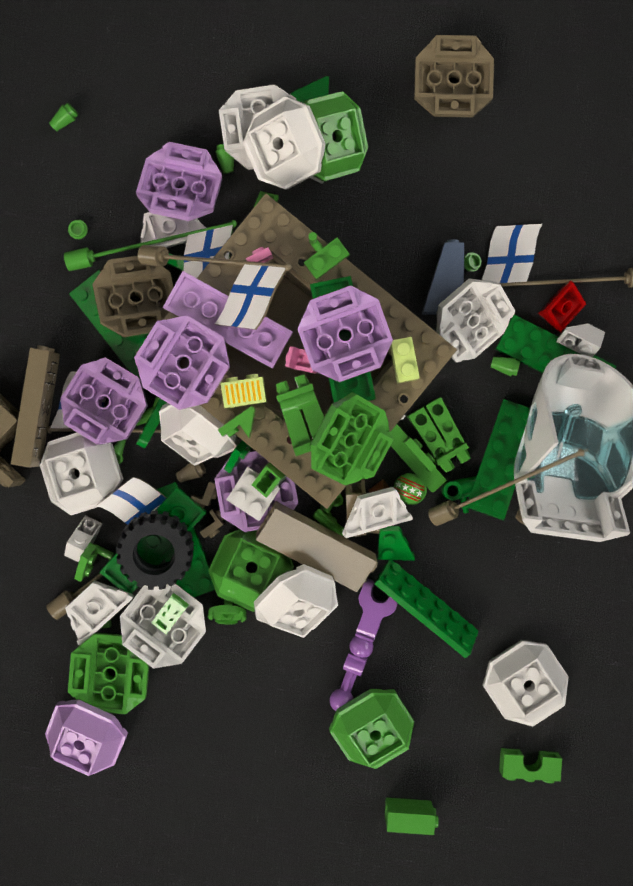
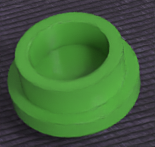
M74 220L69 224L68 232L74 239H82L87 235L88 227L83 221Z
M473 252L467 253L464 256V268L469 272L477 271L481 266L480 256Z

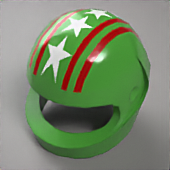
M403 474L394 483V488L405 504H418L426 496L427 487L420 477L415 474Z

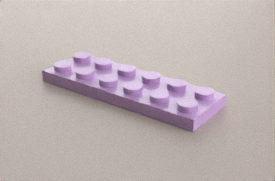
M182 271L163 308L178 317L188 315L225 339V343L273 369L293 332L267 317H264L257 330L215 325L229 296Z

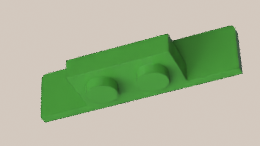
M396 424L391 430L394 439L391 447L411 470L420 477L431 492H435L447 481L434 465L436 460L429 453L425 454L421 450L423 446L416 438L413 440L409 438Z

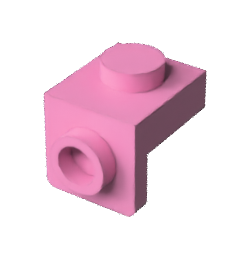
M260 247L252 252L253 255L246 258L247 261L265 263L273 259V256L268 247L265 249Z
M290 346L286 354L285 366L294 370L316 374L317 372L311 368L305 350Z

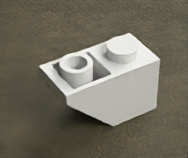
M590 324L566 327L557 339V342L582 355L593 357L601 348L605 332Z
M85 515L67 541L64 556L79 562L81 554L89 543H94L102 523Z

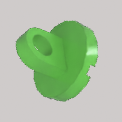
M224 599V605L214 606L208 610V618L211 621L215 619V622L218 624L231 625L238 623V620L244 622L247 619V612L244 608L232 606L231 602Z

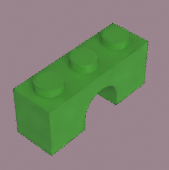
M501 748L499 771L505 779L514 781L518 778L528 782L543 780L546 783L561 782L562 757L558 752L539 751L536 763L525 765L523 764L524 755L520 749Z

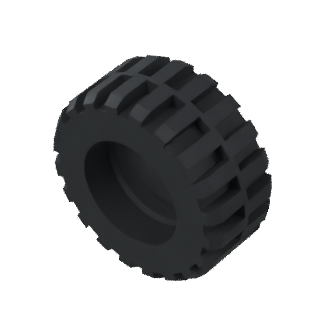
M158 510L151 511V514H147V512L141 513L138 518L134 517L125 526L116 547V553L118 554L116 558L117 564H121L120 570L122 574L127 573V579L130 582L136 581V586L140 588L146 585L148 590H154V587L158 586L159 590L165 589L167 584L173 586L177 580H181L185 576V572L191 566L194 550L191 531L187 530V525L184 522H179V517L175 515L173 517L168 516L169 512L163 511V514H158ZM148 535L165 537L174 547L173 558L161 565L147 563L140 557L137 551L140 539Z

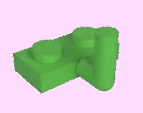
M311 232L309 234V243L317 253L306 260L304 265L313 277L318 280L350 256V254L338 238L323 248L317 240V234Z
M89 543L80 556L74 579L82 582L85 576L89 577L94 568L92 564L97 557L96 554L110 560L114 553L99 545Z

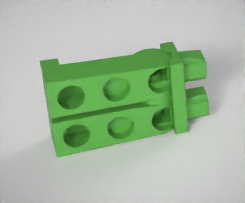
M305 374L295 377L298 389L290 391L287 381L276 384L278 393L276 397L281 406L295 456L311 451V440L301 411L303 410L312 438H314L324 419L313 391V385L309 383Z
M441 397L407 415V418L413 424L431 455L436 460L435 463L440 465L446 473L455 468L450 460L454 456H457L460 463L471 459L467 450L469 447L464 442Z

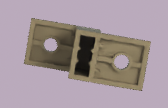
M1 394L0 452L15 437L19 411ZM0 456V484L8 488L21 486L26 479Z

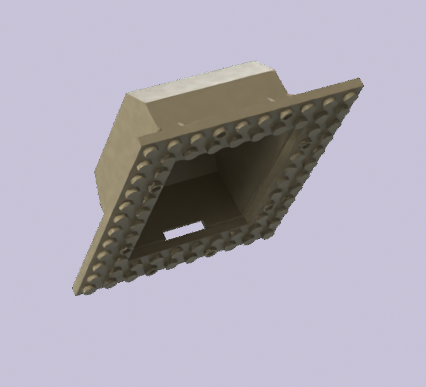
M265 194L214 256V259H226L225 254L230 252L232 257L226 260L247 261L246 258L253 255L252 252L260 247L264 249L268 247L273 259L265 263L286 264L289 262L292 268L290 271H286L279 283L265 317L291 330L293 333L273 369L225 343L230 368L221 383H224L226 378L238 377V380H244L246 375L258 374L259 377L264 378L267 403L226 409L224 408L220 383L210 401L200 406L223 425L249 407L254 406L256 412L251 438H248L241 426L237 427L239 431L236 435L328 509L346 485L311 468V451L295 456L293 445L287 442L289 432L280 403L276 397L278 396L277 383L287 381L289 389L292 391L298 389L295 377L305 374L309 383L313 385V391L324 417L331 404L334 403L329 377L318 372L313 374L285 366L286 354L290 346L305 350L298 327L310 300L313 299L310 284L351 276L353 287L379 300L392 339L412 337L420 379L397 384L390 348L381 367L370 371L376 399L369 402L385 411L389 431L396 426L457 349L347 259H344L316 280L305 265L300 266L298 264L299 260L303 259L306 261L317 253L309 243V234L313 231L268 194ZM317 235V240L320 242L323 248L326 245H328V243H326ZM209 262L197 279L229 296L233 284L244 265ZM169 312L163 320L176 318L178 316ZM188 358L180 360L179 365L182 369L189 366ZM402 395L407 396L408 400L406 403L400 401ZM302 410L301 414L306 425L310 440L312 441L313 438Z

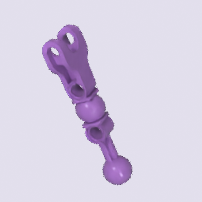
M369 578L364 583L358 598L363 614L355 637L350 641V652L343 666L346 673L340 689L333 691L330 696V705L335 711L353 700L351 691L357 675H362L367 657L373 652V642L381 621L384 617L394 613L398 605L391 597L385 601H378L373 595L374 581Z

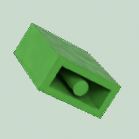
M386 798L385 822L387 832L434 835L435 828H438V815H436V808H433L431 801Z

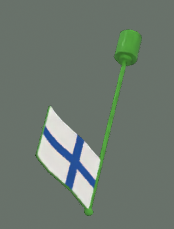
M232 220L230 223L95 254L86 247L65 252L64 260L67 269L74 271L92 267L96 257L182 237H187L184 256L214 258L231 237L233 227H236L237 223L235 220ZM229 252L225 254L226 259H229ZM184 260V272L197 278L209 262Z

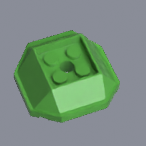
M343 91L304 101L303 103L310 106L326 144L321 162V172L314 175V177L321 181H327L360 171L368 149L361 108ZM333 132L336 135L335 141L332 138Z
M353 392L341 400L332 403L310 443L311 468L343 485L374 477L394 440L391 431H389L385 411Z
M239 529L224 536L208 572L218 597L251 612H255L254 601L278 576L292 571L294 565L291 558L256 541L257 530L244 532ZM254 563L257 566V571L255 573L247 572V564Z
M96 632L71 653L68 693L75 697L76 700L79 699L107 713L127 714L147 697L149 665L122 645V635ZM109 668L115 671V676L109 675Z
M369 689L337 709L329 731L349 761L377 769L409 750L414 720L395 689Z

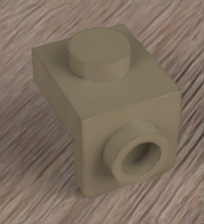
M213 481L208 483L203 498L196 495L191 496L202 508L205 505L209 506L212 499L216 500L217 498L216 485Z
M213 508L209 511L215 522L200 532L203 538H206L208 535L210 538L214 537L220 532L218 528L225 524L220 510L216 511Z

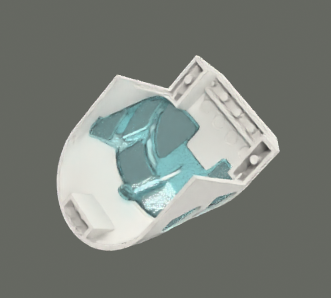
M565 354L556 357L546 366L535 392L514 463V480L576 453L580 448L583 450L588 448L589 451L585 452L583 457L577 456L515 484L522 521L531 533L596 542L627 536L630 534L621 499L633 489V385L616 369L596 358L580 354Z

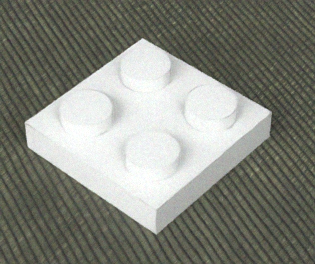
M247 467L226 500L260 521L281 487L277 486L267 498L264 497L252 486L259 473Z

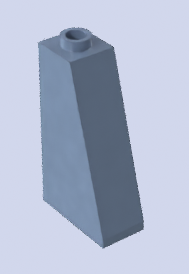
M448 240L442 246L422 315H437L438 305L464 283V243H459V240Z

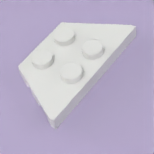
M147 212L144 213L143 218L144 225L141 231V243L206 227L197 218L186 221ZM187 237L152 245L164 246L167 249L187 242Z
M394 487L357 496L342 534L345 538L410 521L413 520V517L407 511L406 505L400 499L397 490Z
M95 580L65 608L68 617L71 619L72 629L76 632L78 645L83 644L129 603L134 595Z

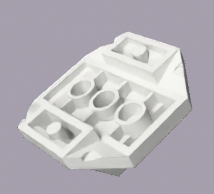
M276 85L236 90L225 105L219 109L224 149L248 170L254 168L243 145V141L253 116L285 96L296 100L294 96L289 95ZM281 139V141H280V146H281V148L283 147V140H282V139Z
M289 96L283 97L255 114L243 141L258 180L283 189H289L321 172V162L326 144L309 105ZM281 139L283 140V147H282V148H281V146H280V141H281Z
M468 279L438 305L436 332L457 349L451 357L455 362L475 359L504 334L510 318L515 313V309L499 283Z
M166 403L159 411L161 441L194 466L211 458H219L234 451L241 442L237 439L236 434L230 438L228 435L222 437L218 429L223 424L200 405L178 410L169 403Z
M74 433L47 443L40 463L42 475L51 502L68 514L74 515L97 508V504L117 490L123 481L112 442L97 445L81 434ZM75 469H78L80 472L78 478L75 476Z
M305 564L296 567V570L278 576L254 601L255 616L258 621L302 638L311 630H314L338 606L333 576Z
M167 584L166 588L159 590L158 586L154 587V590H148V586L144 585L120 616L122 645L154 669L182 664L206 632L203 604L176 584L173 586ZM175 593L187 602L189 606L166 635L151 622L170 596Z
M520 640L489 660L483 687L505 719L533 727L565 706L569 677L546 643ZM528 680H531V686L525 688L524 683Z

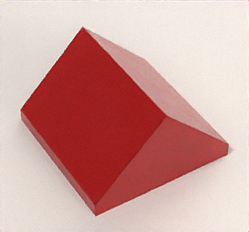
M569 281L558 290L538 314L557 331L562 332L586 303L574 282Z

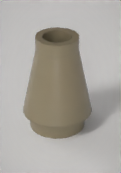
M189 463L183 469L176 472V476L179 482L182 483L187 480L203 477L206 469L203 463L195 466Z

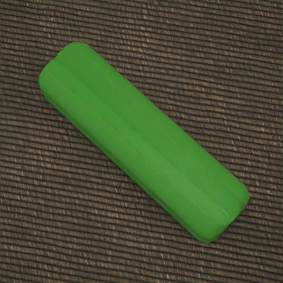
M320 509L314 512L313 517L326 528L343 536L344 528Z

